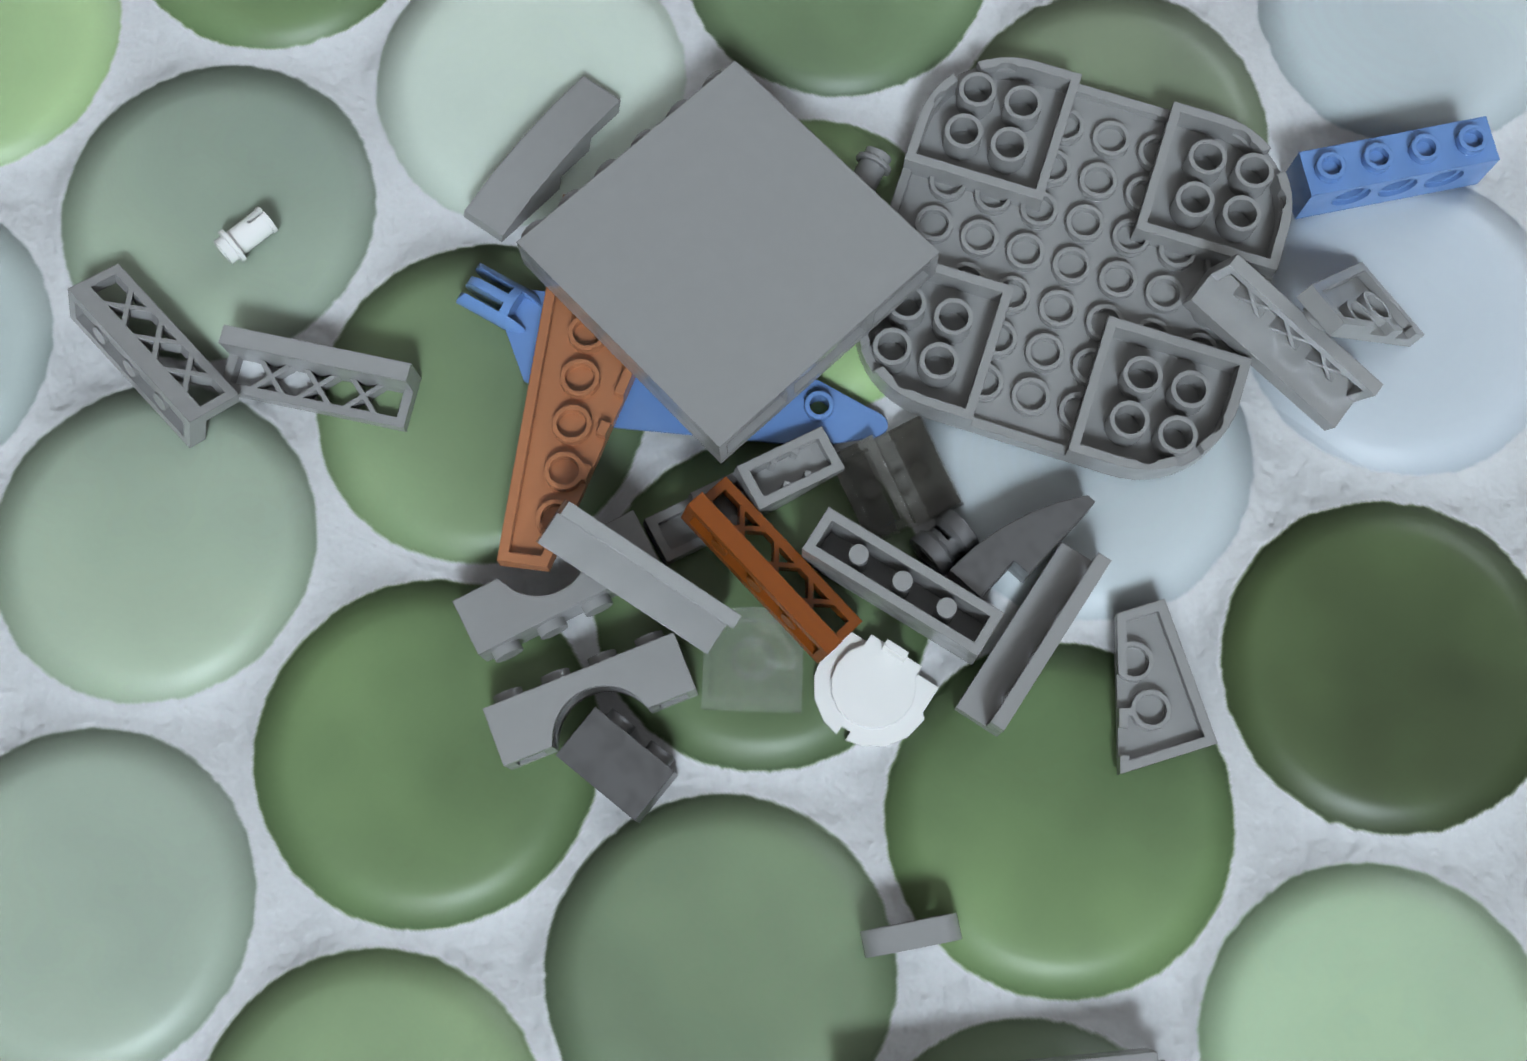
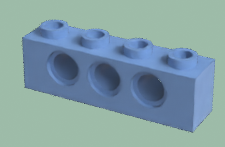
M1486 116L1302 151L1297 154L1286 171L1292 192V212L1294 219H1300L1475 185L1496 165L1500 158Z

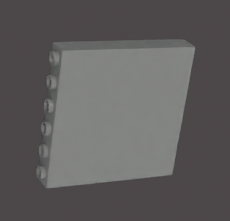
M733 61L723 71L717 70L710 74L699 91L688 100L683 99L675 103L664 120L652 130L646 129L639 133L629 149L617 159H609L604 162L596 171L594 178L579 190L574 189L568 192L559 202L558 208L543 220H536L529 224L523 231L521 238L516 242L525 266L720 463H723L930 279L936 272L940 253L736 61Z

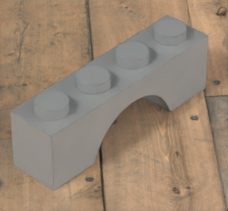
M634 510L604 524L659 561ZM581 572L570 585L549 595L531 596L522 594L509 588L497 578L452 602L478 655L487 662L495 659L496 663H500L523 651L521 644L537 636H540L541 640H545L560 634L568 628L566 621L582 613H585L586 617H591L605 611L612 606L613 602L611 599L617 595Z
M662 630L648 633L634 641L636 647L620 654H617L616 649L603 651L587 660L589 663L588 667L570 673L569 668L559 669L541 677L542 685L525 692H523L522 687H515L493 697L495 704L483 708L503 766L514 770L558 752L561 728L566 717L578 703L592 695L603 692L623 693L637 699L652 714L698 696L699 694L674 632L665 636Z

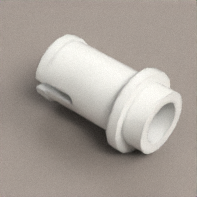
M257 206L253 212L228 231L219 230L218 234L220 237L213 242L231 264L237 260L244 262L247 260L246 253L271 234H275L278 229L269 216Z

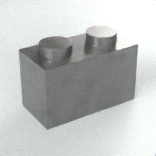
M595 707L558 751L556 756L634 821L640 823L677 778L678 775L669 768L675 759L652 740L644 747L631 737L630 734L636 727L613 708L605 715Z

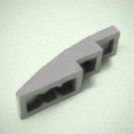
M583 76L551 106L517 143L465 209L464 217L503 242L560 189L561 176L589 152L591 138L619 113L621 100Z
M821 426L736 466L734 472L726 477L765 516L843 472L845 467ZM723 478L691 492L688 499L644 519L643 526L664 565L668 566L707 546L681 519V516L686 506L701 492L706 494ZM722 494L713 504L733 525H737V508ZM745 517V526H747L751 522Z

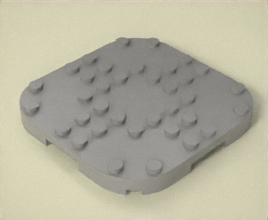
M999 57L978 61L976 68L963 72L956 77L954 74H951L944 79L930 94L918 117L890 206L940 253L935 274L856 343L860 361L867 375L879 391L889 400L913 414L1106 475L1131 480H1149L1169 476L1188 468L1201 459L1229 428L1236 415L1252 359L1237 354L1184 307L1182 303L1209 268L1236 254L1240 255L1267 281L1271 282L1279 266L1292 217V192L1286 171L1280 173L1276 163L1268 154L1271 147L1264 139L1247 126L1223 115L1175 101L1170 110L1082 85L1080 84L1082 74L1025 58Z

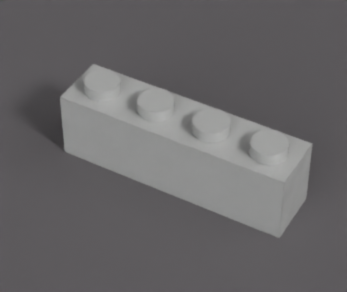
M828 507L802 548V557L813 569L970 665L979 656L1004 612L830 507Z

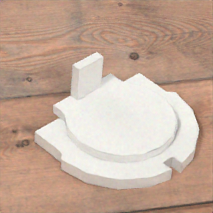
M851 632L843 642L819 662L814 675V701L824 723L836 735L841 727L850 732L845 741L861 747H887L908 738L924 721L923 712L939 687L920 676L918 673L922 666L908 658L909 652L891 640L887 639L886 642H883L871 634L866 641Z

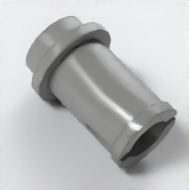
M867 146L864 152H859L856 156L858 164L854 172L876 191L882 177L888 176L891 172V167L889 166L892 160L891 157L883 150L873 146Z

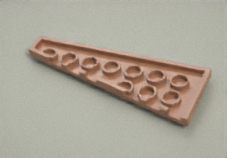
M547 287L497 562L500 566L550 572L557 555L536 541L565 499L579 507L636 377Z

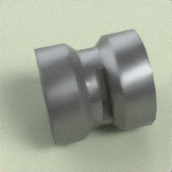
M949 508L936 517L935 526L929 531L921 530L909 541L920 560L943 576L954 566V561L959 556H965L979 544V540L970 526L962 517Z

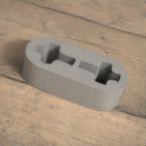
M957 912L860 931L865 958L962 939Z

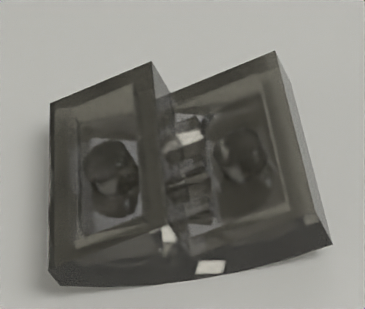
M917 416L878 437L870 435L837 452L845 467L844 471L837 476L861 527L883 540L933 520L947 508L954 510L964 505L921 416Z

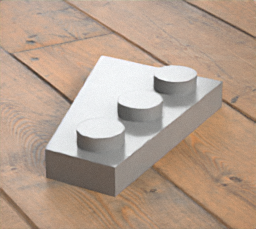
M1363 262L1311 284L1296 297L1304 306L1303 313L1307 320L1315 328L1324 330L1332 337L1410 347L1424 336V333Z
M1165 599L1117 613L1113 617L1117 775L1217 744Z

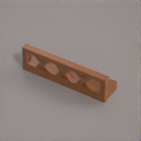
M726 476L706 494L701 492L686 506L681 519L817 664L828 656L862 622L854 611ZM722 494L737 508V525H733L713 504ZM745 517L753 526H745ZM745 535L764 536L771 544V561H767L745 538ZM779 553L787 562H779ZM779 571L798 572L805 580V598H802L779 574ZM814 591H815L822 599H813V593H814ZM813 607L831 608L845 624L835 633L813 610Z

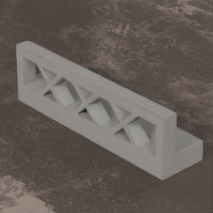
M1238 254L1209 268L1182 303L1184 307L1237 354L1251 358V366L1324 431L1335 428L1353 402L1376 396L1384 385L1327 333L1315 328L1298 307Z
M119 264L68 288L71 319L189 448L206 439L207 420L239 402L238 392ZM117 283L127 294L126 302L123 304L103 301L97 292ZM130 317L151 320L157 326L155 337L134 334L128 328ZM160 350L182 353L187 359L186 370L164 367L158 361ZM190 383L212 386L219 396L200 406L188 393Z
M229 325L223 326L218 343L229 353L223 377L238 392L239 397L407 432L422 379L411 363ZM243 360L261 364L268 375L251 386L236 384ZM270 366L279 367L280 369L273 372ZM296 371L307 373L314 386L297 396L286 394L279 381ZM315 375L327 378L319 382ZM341 381L351 382L360 395L342 406L332 404L325 391ZM274 385L277 392L266 389ZM361 385L370 386L373 388L365 392ZM388 390L403 393L397 417L379 414L371 400ZM320 395L323 402L313 400V398ZM366 404L369 411L360 410L358 408Z
M566 499L536 541L706 654H708L726 625L734 629L742 617Z
M1061 542L954 710L994 736H999L1006 729L1112 560L1098 552L1091 561Z

